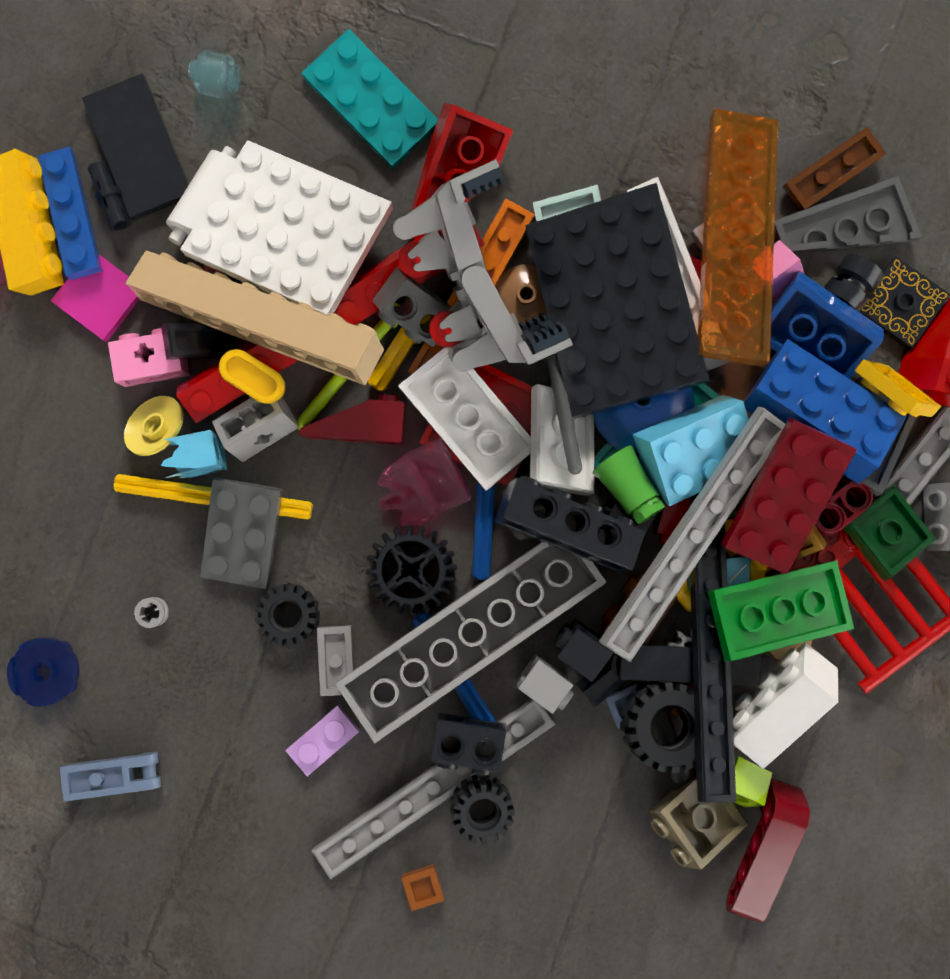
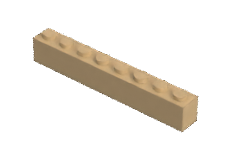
M146 250L125 283L141 301L362 385H366L384 352V348L377 337V332L365 324L352 325L334 313L325 315L317 312L306 303L300 302L297 305L288 302L285 297L278 293L270 292V294H266L248 282L239 284L233 282L229 277L220 272H215L214 274L205 272L200 266L192 262L187 264L180 263L167 253L162 252L158 255Z

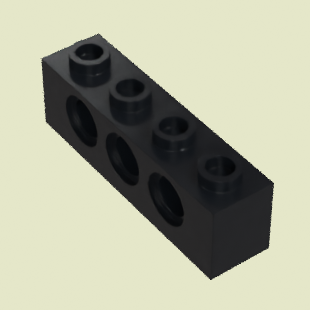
M522 476L521 479L516 478L508 483L494 522L615 572L633 571L646 532L635 527L636 523L633 520L621 516H616V518L604 514L605 510L602 507L591 503H585L584 505L572 500L573 496L561 490H553L551 492L541 488V483L530 477ZM534 502H539L543 505L545 509L543 519L535 515L533 511ZM567 515L572 516L576 521L577 527L575 532L569 530L566 526L565 519ZM599 528L607 533L608 540L606 545L602 544L598 539L597 532Z

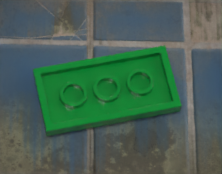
M830 561L789 571L787 574L781 573L707 591L724 661H734L854 629L837 561Z

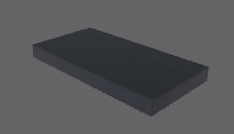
M139 74L82 97L116 185L121 189L122 194L120 195L129 217L134 221L178 203L189 183L144 74Z

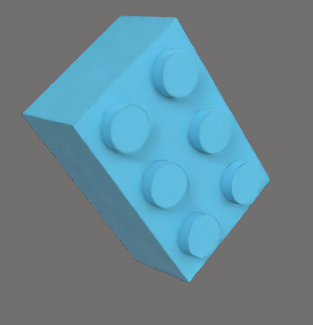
M721 395L633 434L643 469L660 493L658 497L665 504L671 506L700 493L749 420L744 401Z

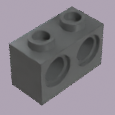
M397 267L372 300L379 309L377 315L384 322L392 327L396 323L405 328L404 334L417 344H420L423 340L432 347L436 343L430 336V321L438 312L448 311L451 308L446 301ZM406 296L403 304L394 306L398 298ZM431 314L430 319L426 323L420 324L424 316Z

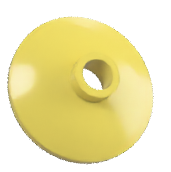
M157 396L141 404L130 416L124 430V441L127 448L140 456L153 455L165 449L171 442L164 439L176 437L183 424L184 413L179 402L169 396Z

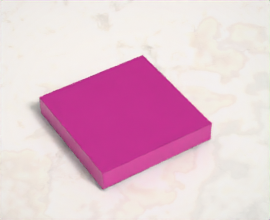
M99 255L103 269L102 272L74 280L68 278L51 301L100 339L107 342L140 299L125 284L129 276Z

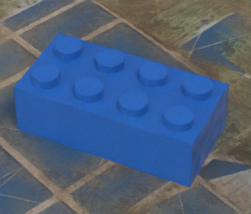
M789 339L769 361L744 401L746 411L751 414L754 413L757 407H762L785 424L790 417L855 447L857 451L843 475L857 484L880 467L907 418L906 415L898 413L886 402Z

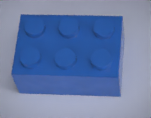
M799 271L758 323L753 336L776 352L789 339L842 375L851 379L856 373L854 370L862 360H867L883 342L884 329Z

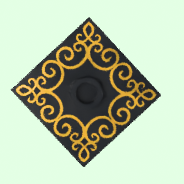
M895 256L883 270L884 279L875 292L871 295H866L868 301L860 313L883 328L886 335L909 350L917 343L950 294Z

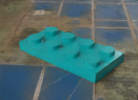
M347 29L301 73L303 79L392 170L434 132L438 119L350 29Z

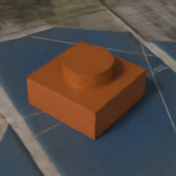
M435 864L402 874L401 879L411 911L444 901L445 896Z

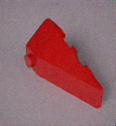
M950 298L931 321L914 347L901 360L898 370L900 375L939 405L950 407Z

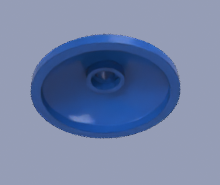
M689 387L649 398L650 402L646 406H641L635 402L593 414L594 422L601 436L612 447L620 451L632 445L636 455L639 456L633 434L694 408L695 401L692 388Z

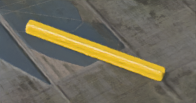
M122 474L116 475L113 486L116 492L204 505L210 504L212 487ZM282 498L279 515L308 520L312 515L313 504L309 501Z

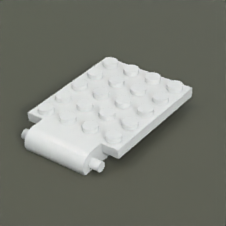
M248 140L237 158H235L237 155L235 150L228 146H225L222 152L211 150L166 221L169 228L173 230L168 239L180 246L185 237H187L180 248L185 256L242 282H248L266 293H278L285 297L288 302L297 305L300 302L306 303L317 312L325 315L334 313L393 210L392 202Z

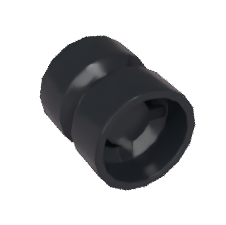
M847 254L835 270L836 277H831L823 288L860 312L868 301L866 295H871L875 292L884 279V274L871 260L858 254Z

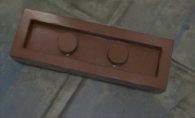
M866 127L787 181L782 187L799 211L808 209L886 155V152L868 127Z

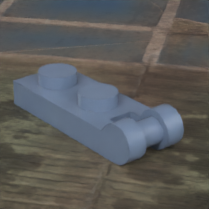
M147 752L139 755L61 766L60 776L63 802L152 790L161 787V776L157 775L156 764L159 763L158 752ZM142 767L143 778L134 779L133 768Z

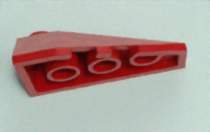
M444 103L430 141L411 211L431 198L440 185L491 161L497 160L498 165H500L513 130L454 104ZM465 197L464 202H467V203H468L469 200H470L472 197H470V198H466V197Z

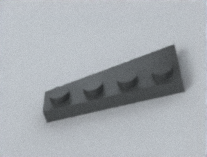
M899 176L777 219L770 224L776 241L780 240L794 254L915 242L922 238Z

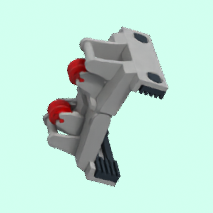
M497 160L440 185L431 198L405 216L398 218L393 224V233L403 240L426 234L419 241L408 242L399 252V266L406 275L420 278L426 276L431 270L445 269L449 279L456 282L457 287L452 289L458 302L448 311H441L433 316L429 324V332L436 344L441 347H451L448 354L449 359L454 367L462 372L507 360L509 363H527L530 365L573 345L565 325L559 321L553 323L543 313L539 314L540 318L533 316V321L530 319L525 320L526 324L523 322L518 323L515 314H509L487 273L472 226L476 222L468 203L464 202L465 197H473L482 191L505 182ZM477 319H478L479 322L481 323L482 328H479V325H478V323H477Z

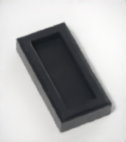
M165 323L161 326L166 360L222 358L226 352L233 350L230 334L202 323Z

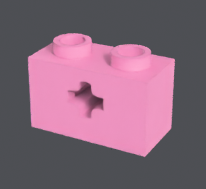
M161 328L152 330V335L139 337V334L136 333L123 334L119 336L118 341L108 342L114 382L124 387L190 376L188 360H166ZM149 350L153 351L154 355L149 356ZM149 356V362L145 361L144 357Z

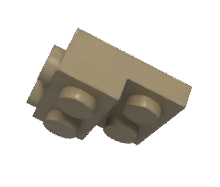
M697 773L680 789L671 790L648 811L653 817V820L650 822L652 829L661 838L665 839L667 837L674 847L670 851L673 859L680 866H687L692 869L702 870L748 826L732 802H698Z

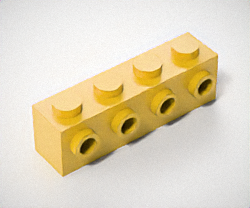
M13 149L0 154V250L8 289L32 296L64 285L62 263L58 258L55 244L56 234L51 225L48 210L49 201L45 194L41 177L42 168L37 158L20 150Z

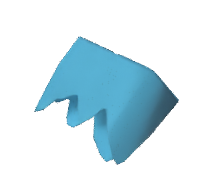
M211 430L164 439L171 442L169 445H179V447L174 451L172 457L163 461L161 466L176 467V470L180 472L165 478L181 476L179 478H193L227 471L223 444L219 436Z

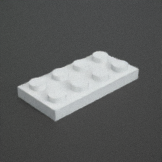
M444 347L398 386L479 484L487 491L531 454V437L474 369L462 372L454 367L448 355L451 347Z

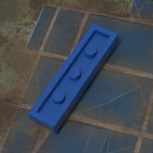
M70 147L38 155L65 275L70 280L102 272L103 269L75 152Z

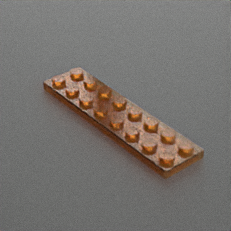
M714 108L710 116L698 318V354H703L705 358L765 367L770 362L778 120Z

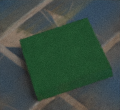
M894 485L886 488L883 494L875 497L867 510L843 528L884 581L891 579L936 540Z

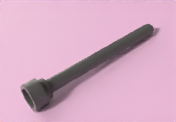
M554 353L541 360L548 365L568 471L573 475H577L582 471V463L568 395L565 390L557 353Z

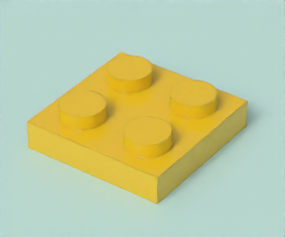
M863 359L854 370L864 378L861 383L866 388L876 394H879L881 391L890 398L888 405L904 416L909 413L916 418L919 415L933 417L941 407L889 365Z

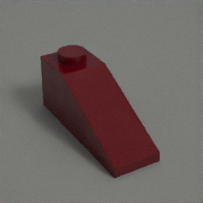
M379 395V400L370 399L300 428L299 435L305 439L404 446L407 406L405 402H399L398 396Z

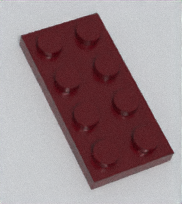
M789 417L721 542L724 548L787 574L857 449Z

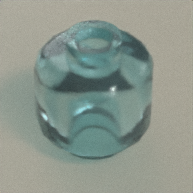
M203 50L198 54L196 60H191L188 76L193 81L194 87L199 94L227 99L239 89L241 69L236 65L232 56Z

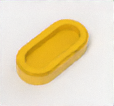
M230 350L222 356L219 363V371L227 382L264 404L275 403L283 397L285 381L278 372L243 350Z

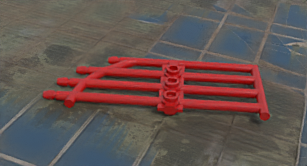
M842 478L840 479L842 485L849 483ZM848 490L849 494L857 502L856 494ZM822 511V513L831 523L830 515L827 512ZM842 529L837 533L824 536L823 538L827 543L825 548L795 560L789 571L837 561L846 598L892 656L876 669L847 631L833 634L865 676L857 685L863 693L868 694L950 631V598L918 557H915L906 565L945 614L944 618L930 628L892 579L884 581L846 531ZM857 556L919 637L903 648L841 569L854 557ZM778 571L774 575L781 574L782 572Z

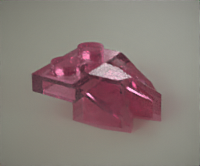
M442 438L411 450L385 468L376 482L380 487L389 488L390 490L379 500L380 509L401 510L403 513L399 518L401 527L407 524L420 525L436 519L442 511L468 502L473 496Z

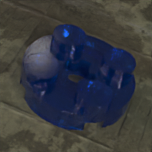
M52 637L29 640L19 647L20 649L8 663L7 680L11 691L16 696L20 695L22 699L28 701L26 702L27 704L42 707L57 703L72 693L77 687L79 662L72 646L66 641H60ZM41 662L46 663V666L50 667L51 670L47 681H44L43 676H37L36 669L42 666Z

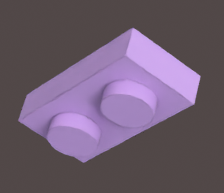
M337 705L285 751L304 774L308 776L358 734L360 729L342 707Z

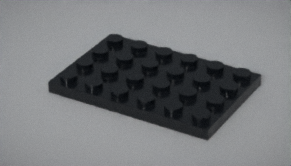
M657 183L525 225L548 320L553 323L558 321L563 323L573 344L556 353L565 390L568 395L571 414L574 419L710 382Z

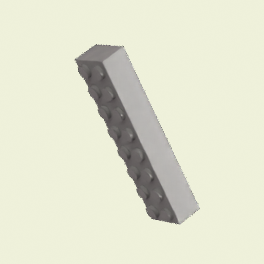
M540 542L341 678L335 685L375 744L607 582L593 562L545 542Z

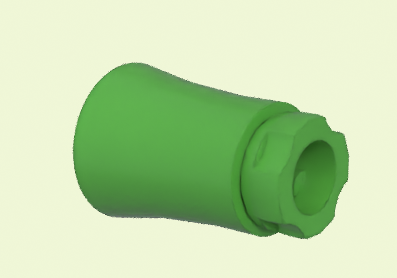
M632 445L621 449L607 458L592 472L620 503L628 516L631 515L637 526L647 522L666 507L658 497L660 493L650 481Z

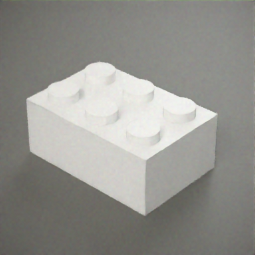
M806 642L797 650L794 648L790 649L783 656L780 666L773 673L767 671L762 675L760 686H757L750 694L747 692L742 694L734 704V745L764 769L838 703V668Z

